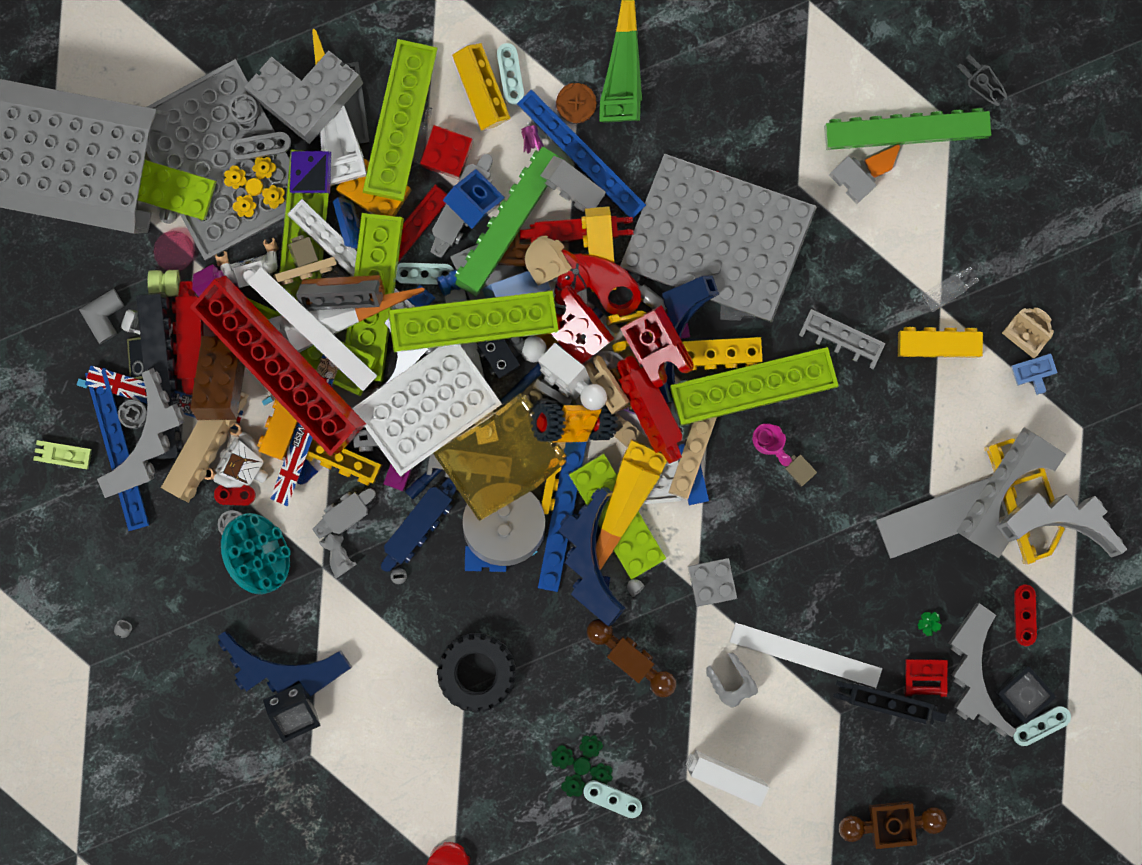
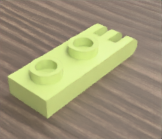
M36 441V444L44 446V449L35 448L36 453H42L43 455L42 458L34 456V461L89 470L92 449Z

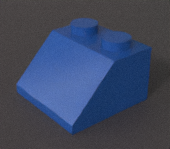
M475 169L458 182L443 201L473 229L505 197Z

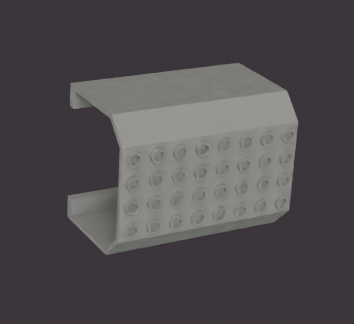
M0 79V208L134 234L148 233L152 213L136 210L150 129L167 131L170 112Z

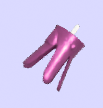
M527 122V127L522 128L521 133L524 139V152L526 150L529 154L531 148L534 149L535 145L540 151L543 144L538 136L537 126H530L529 122Z

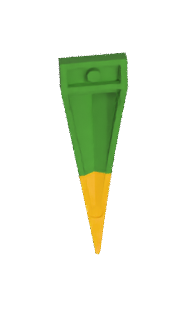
M635 0L621 1L613 50L600 99V122L640 121L642 92Z

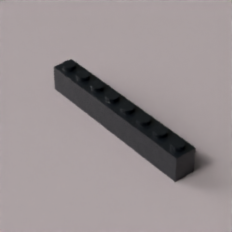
M165 292L137 295L144 371L154 368L155 372L157 371L161 377L162 383L160 385L162 390L168 394V405L171 406L177 403L178 407H180L179 400L176 399L175 391L178 389V383L173 375L176 364L175 359L171 355L174 345L173 339L169 336L171 319L167 317L169 299L165 297ZM182 424L162 432L163 435L168 437L170 443L169 451L153 457V459L177 458L184 447L179 433L182 431Z

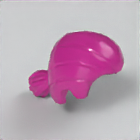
M773 424L759 425L754 430L752 437L755 448L760 453L776 455L783 466H789L792 460L789 455L784 453L783 448L786 436L782 433L781 428Z

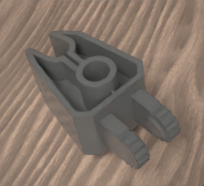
M969 54L966 58L976 69L970 74L964 65L959 64L957 66L967 77L965 78V85L985 100L999 106L1000 104L993 98L992 92L997 90L1007 99L1003 85L989 65L979 64Z

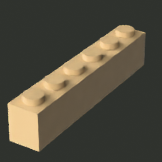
M241 391L238 414L246 405L249 396ZM198 420L161 488L189 503L190 499L195 496L199 483L205 478L209 465L215 460L218 449L225 442L227 433L236 420Z

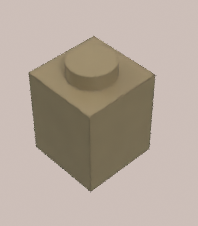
M303 235L291 239L292 243L288 245L296 268L318 260L310 237L304 239Z
M801 454L797 457L793 455L791 456V463L784 469L802 487L817 472Z

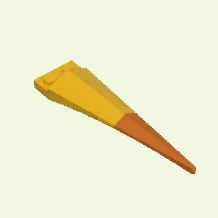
M633 439L630 440L622 457L613 493L596 544V554L600 570L660 478L667 462L661 452L655 453L653 448Z

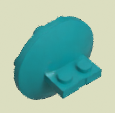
M253 513L240 515L227 524L222 534L221 553L224 565L232 579L241 588L254 594H267L278 589L286 580L290 566V549L286 545L280 528L276 527L265 517ZM281 538L285 546L280 547L277 539Z

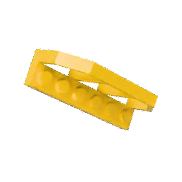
M1012 438L984 448L985 452L987 451L994 472L1002 462V459H1004L1000 447L1010 443L1013 444L1015 439ZM1038 468L1039 473L1018 479L1009 487L1003 498L1008 515L1017 507L1015 501L1017 493L1014 485L1038 477L1042 478L1050 504L1055 500L1044 468ZM1058 526V530L1047 552L1037 555L1035 547L1033 545L1030 546L1028 540L1030 532L1017 539L1023 558L1022 563L1031 564L1036 562V560L1051 556L1065 530L1064 527Z

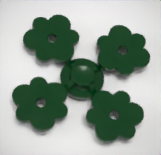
M587 735L582 737V744L579 745V749L583 751L584 757H579L575 761L571 756L572 750L566 749L563 745L558 746L557 751L554 750L551 753L553 757L551 762L554 767L560 766L561 769H565L567 765L573 764V770L576 774L572 777L566 776L565 782L561 784V789L566 792L568 797L573 795L579 797L582 795L585 783L581 781L580 775H586L590 772L591 776H593L591 780H596L606 785L607 782L613 779L611 766H604L603 763H599L597 767L591 768V763L587 759L592 757V755L597 757L599 751L603 748L602 742L597 741L598 738L595 735L591 736V738Z

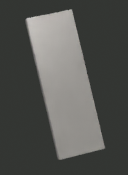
M991 477L875 520L889 558L897 557L958 534L956 531ZM1002 505L999 510V518L1005 516Z

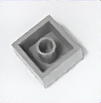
M729 558L688 566L696 607L737 599Z

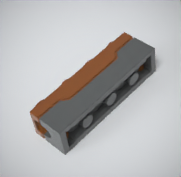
M380 275L302 279L296 296L298 302L307 311L380 307L385 294V288Z

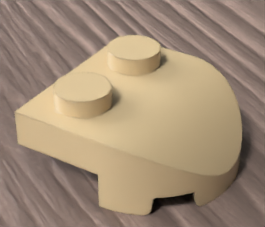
M541 236L533 241L525 255L526 267L538 286L571 269L570 264L561 252L564 248L563 244L559 240L549 239L548 236Z
M1024 308L1011 320L1002 334L1032 358H1035L1052 338L1054 330H1052L1050 324L1051 318L1046 312L1039 308Z

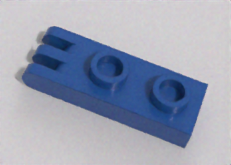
M338 197L333 201L344 245L357 249L360 225L353 201Z

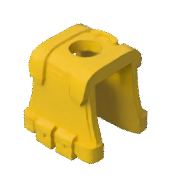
M636 311L634 314L621 317L617 314L606 317V324L611 326L632 321L646 312ZM626 340L612 345V349L615 353L621 352L630 345Z

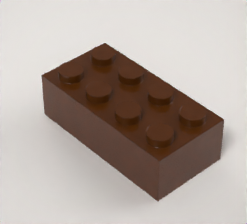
M202 336L190 407L197 420H237L245 365L217 336Z

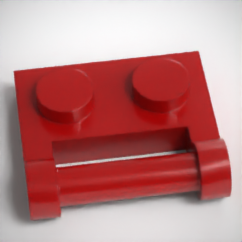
M905 659V696L940 695V697H947L948 660ZM912 680L940 681V687L912 686Z

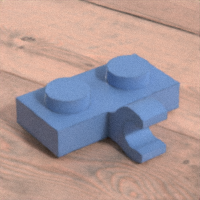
M1051 354L1011 366L1017 386L1033 381L1036 395L1046 392L1042 378L1057 374Z

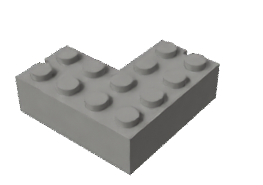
M328 51L302 81L271 57L259 70L261 75L259 76L256 73L246 84L245 89L253 99L310 144L361 87L363 81L359 74L348 65H344L338 57Z

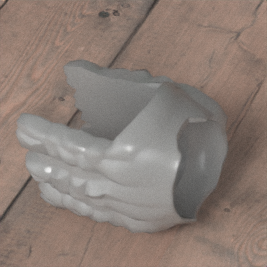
M729 653V657L745 682L739 689L726 691L711 666L706 668V674L710 678L715 693L719 695L721 701L733 708L738 706L744 698L756 695L758 688L751 675H749V671L739 661V658L734 653Z

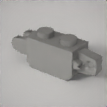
M368 488L359 495L357 492L353 494L348 492L340 498L342 502L337 506L331 504L324 510L326 514L322 516L323 519L313 528L317 537L320 539L332 532L342 534L368 515V507L366 505L377 496L374 489Z

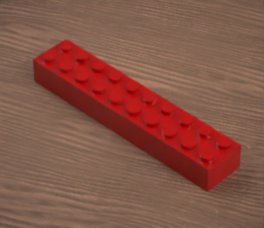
M227 276L215 278L191 305L190 308L329 456L340 453L366 425L360 416Z

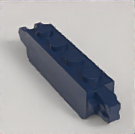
M448 478L439 488L433 487L427 491L384 545L385 552L388 555L381 564L383 571L390 572L397 563L403 564L404 561L408 563L415 555L412 552L417 545L421 547L427 540L426 533L429 530L434 531L440 523L438 518L442 513L446 515L453 507L450 503L453 501L452 497L459 486L455 481Z

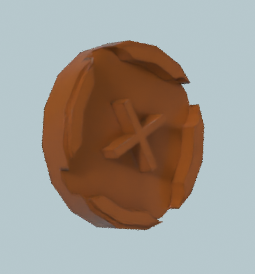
M570 83L564 86L558 93L556 100L557 111L561 118L569 123H583L589 120L595 112L596 96L587 85Z

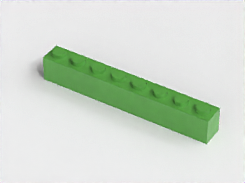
M983 108L972 109L970 113H963V110H953L951 114H943V111L931 112L929 116H923V113H912L910 117H902V114L890 115L888 119H882V116H872L870 120L854 117L850 118L847 122H841V119H831L824 126L826 150L986 139L991 136L990 112L984 111Z
M543 146L539 152L535 150L530 158L532 163L528 168L524 167L519 175L521 180L518 184L514 183L509 190L510 197L507 201L503 200L498 208L499 214L497 217L493 216L487 225L489 227L486 234L482 232L476 242L479 245L475 251L471 249L465 259L468 262L464 267L460 266L457 270L455 285L477 297L548 187L545 184L546 180L540 175L553 156L561 158L560 156Z

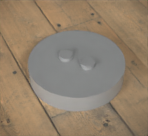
M496 483L486 486L474 494L465 507L463 514L464 538L470 550L487 563L498 566H510L521 563L531 557L542 543L545 533L543 508L533 493L522 486L512 483Z

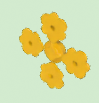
M269 157L255 159V165H253L252 170L256 172L257 178H251L248 181L244 177L245 171L240 170L236 165L231 166L230 171H225L224 175L226 178L224 179V184L226 186L238 189L239 185H245V190L249 194L244 197L238 196L237 202L233 203V210L237 212L239 217L244 215L246 217L253 216V209L257 205L253 202L252 196H258L261 193L264 197L263 203L269 204L272 209H276L279 204L284 203L283 196L285 191L283 188L271 185L263 190V183L260 179L265 177L271 178L272 172L276 170V165L271 162Z

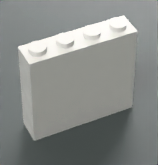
M696 750L694 754L690 753L686 765L691 777L761 807L769 789L764 780Z

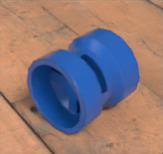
M456 270L450 271L447 276L441 275L436 278L444 296L451 294L452 290L462 289L455 285L457 279L455 277Z

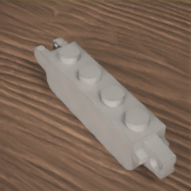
M490 154L483 155L477 165H467L458 182L477 169L492 183L493 180L490 179L491 173H489V170L493 163V158ZM447 204L432 229L435 240L430 252L440 258L443 257L450 246L453 247L455 243L459 244L463 237L461 231L464 225L468 227Z

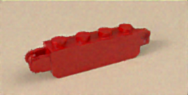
M611 216L613 239H617L618 236L634 235V230L631 229L617 230V224H629L633 222V217L617 218L616 216ZM582 219L535 222V224H530V229L520 230V239H531V243L541 236H548L549 239L559 240L561 243L583 242V235H587L586 229H582Z
M182 281L180 282L178 297H175L176 302H172L173 314H176V322H173V334H176L177 342L173 343L174 355H177L174 375H177L178 379L182 380L184 393L192 395L201 338L204 336L203 321L190 308L198 298L192 289L193 282Z
M627 356L625 360H620L617 364V369H619L622 377L619 379V382L655 453L661 451L667 462L671 464L682 458L677 443L682 440L683 435L660 389L653 385L644 367L640 368L635 357Z

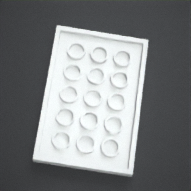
M460 345L436 348L352 409L366 423L365 428L397 473L402 476L502 405V403Z

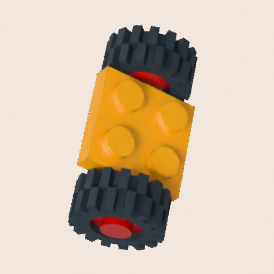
M540 404L534 408L533 412L535 414L531 415V418H533L531 430L535 432L533 435L540 442H587L588 438L594 441L610 440V438L614 437L613 434H616L617 430H615V427H618V424H616V420H618V417H615L616 413L611 414L606 404L599 410H589L583 405H564L562 411L561 407L557 404Z

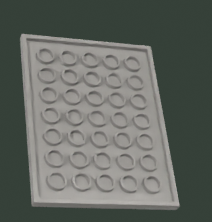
M236 59L147 106V108L170 112L166 132L150 129L146 152L151 162L217 181L206 220L179 213L205 261L274 225L285 217L290 161L286 152L262 157H269L271 162L276 165V170L272 172L271 178L265 177L260 179L263 183V190L271 185H275L277 188H283L285 191L283 196L284 203L279 204L276 209H272L269 204L263 203L264 197L261 193L258 196H252L253 202L257 205L253 209V216L246 217L244 215L239 217L232 206L233 203L237 202L238 196L244 197L249 195L245 190V185H239L238 189H233L232 186L228 187L224 184V179L226 178L224 173L227 170L230 171V167L233 165L245 171L244 177L247 181L251 178H257L256 172L252 170L256 158L236 160L230 153L231 143L237 139L275 133L258 102L259 115L253 123L240 124L230 115L229 104L231 100L239 94L249 95L245 89L248 81ZM279 140V141H278V146H279V147H282V144H281V142H280V140ZM263 143L257 146L258 150H263L265 147ZM239 147L237 152L242 154L244 147Z
M664 154L645 201L646 206L642 209L634 229V235L631 237L620 266L627 271L675 288L701 276L713 275L719 295L712 298L711 301L772 322L817 207Z

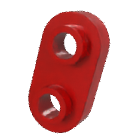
M220 485L214 491V498L222 505L247 506L254 502L256 493L248 485L234 488ZM222 491L228 493L227 498L223 499L221 497ZM246 491L248 493L247 499H242V492Z

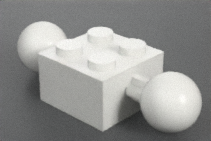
M531 336L524 340L522 356L529 362H539L541 366L540 371L545 375L544 379L550 385L556 384L559 387V391L567 398L571 396L576 400L581 394V402L589 410H599L605 405L607 401L605 389L598 384H590V377L586 368L556 343L547 351L546 343L540 337Z

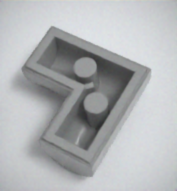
M114 288L79 309L99 344L117 335L108 316L125 306Z

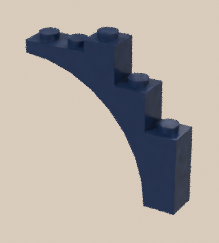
M713 275L701 276L662 293L664 305L669 312L667 315L679 337L693 314L707 301L719 295ZM668 361L664 363L667 381L665 385L658 388L666 403L670 404L674 403L670 386L675 384V364Z
M605 487L601 488V490L598 488L592 494L591 498L593 500L589 505L586 504L578 513L580 517L577 514L566 515L561 521V528L558 531L577 546L569 550L566 555L568 558L564 562L583 578H579L575 582L571 595L607 626L615 623L626 608L614 597L606 585L596 554V534L599 519L604 506L613 493L609 488Z
M224 631L218 636L220 647L223 651L228 650L232 656L230 658L235 668L239 667L241 671L235 674L237 678L235 682L241 690L245 689L246 692L266 678L269 680L267 685L273 693L275 691L277 693L282 692L299 680L306 693L311 697L352 668V665L342 651L311 664L284 665L266 661L251 654L239 645L228 631Z

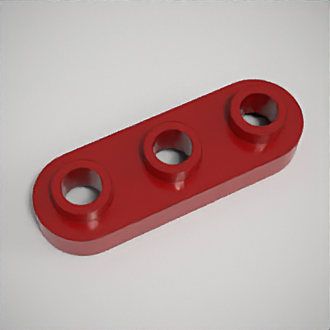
M1025 584L1018 586L1014 591L1015 639L1022 646L1032 645L1037 638L1036 593L1033 587ZM1024 591H1027L1029 593V597L1027 599H1024L1022 597V593ZM1026 611L1029 613L1028 619L1023 618V613ZM1025 632H1028L1030 634V638L1028 640H1025L1023 638V634Z

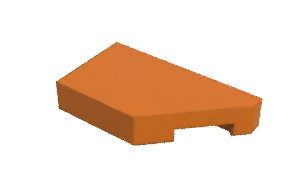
M899 144L864 160L869 173L874 178L892 170L900 149Z

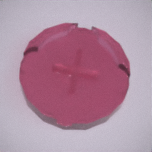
M169 231L157 239L153 252L155 260L162 268L182 271L192 263L195 248L191 239L184 233Z

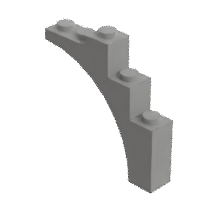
M154 368L142 372L148 406L146 423L141 438L133 452L121 465L97 479L105 498L154 479L155 470L152 463L148 462V459L169 451L168 447L170 446L168 437L163 435L162 432L184 423L185 415L182 408L178 407L177 403L171 406L168 405V394L162 390L160 385L162 383L161 377L157 371L155 372Z
M1039 493L1028 496L997 525L1008 542L1021 538L1027 532L1037 527L1061 526L1088 536L1099 544L1110 557L1123 554L1127 550L1122 539L1114 533L1110 524L1104 520L1103 516L1107 511L1103 507V503L1096 496L1085 499L1076 507L1074 500L1067 494L1056 498L1048 505L1046 499Z
M976 603L949 641V644L952 645V651L960 656L965 654L951 675L955 677L954 682L962 688L968 686L954 707L958 709L956 714L967 720L969 717L974 720L977 714H979L978 719L986 725L992 723L996 726L995 731L1003 737L1006 735L1012 737L1017 730L1006 722L994 707L987 693L982 674L983 644L988 629L996 615L980 603Z

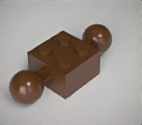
M595 619L589 623L586 631L588 639L596 645H607L611 650L607 653L606 657L637 683H640L644 677L648 679L652 692L658 697L665 698L674 693L676 679L669 672H657L653 668V656L643 649L640 652L635 648L637 643L628 636L626 639L622 636L620 639H617L613 635L612 626H607L600 619Z
M910 801L869 805L871 821H862L859 817L847 816L839 824V834L848 842H856L864 834L872 833L873 847L875 849L917 845L916 829L923 828L930 834H938L945 829L947 817L941 809L934 807L925 810L921 816H914L913 803Z

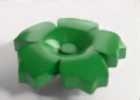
M924 612L921 615L923 620H919L918 629L923 630L926 636H932L933 631L941 630L942 625L938 623L940 621L939 614L936 612L932 614Z

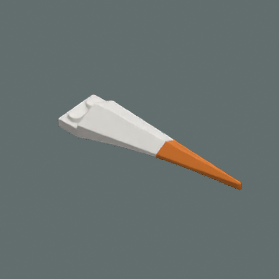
M425 288L386 294L383 296L380 307L310 310L308 312L334 335L370 316L424 292ZM282 315L268 319L299 353L313 346Z

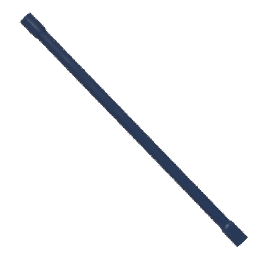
M596 306L592 309L599 319L604 316ZM539 363L500 400L502 405L492 411L494 420L542 374ZM474 426L450 449L464 450L476 438ZM432 468L431 475H427L426 471L405 492L412 499H415L443 469Z

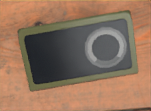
M141 338L127 339L130 377L143 379L142 372H144Z

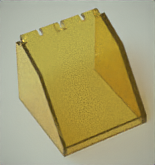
M521 393L494 409L433 453L479 521L536 489L567 462L565 460L567 455L559 444L552 447V441L540 442L536 440L537 437L533 435L535 432L531 430L533 427L531 425V421H533L531 415L535 413L528 412L533 405L527 396H522Z

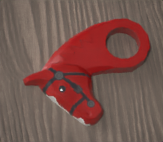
M564 249L561 250L571 269L557 277L553 293L554 301L557 304L566 306L561 297V291L568 285L577 293L590 287L599 298L605 310L613 315L625 316L637 309L641 302L640 287L624 268L598 256L572 254ZM620 286L627 287L633 293L632 299L624 305L613 304L608 298L612 289Z

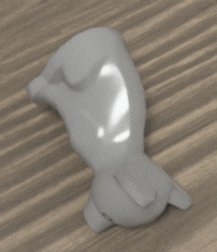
M330 533L325 541L321 540L319 543L323 548L330 550V566L334 578L337 579L357 565V563L349 559L346 550L341 546L344 540L343 536Z

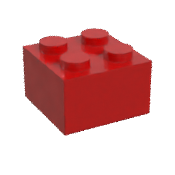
M434 125L420 162L421 167L459 180L470 153L473 139Z

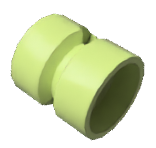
M150 270L148 272L149 293L165 292L167 296H178L180 286L179 270H167L165 274L161 270Z

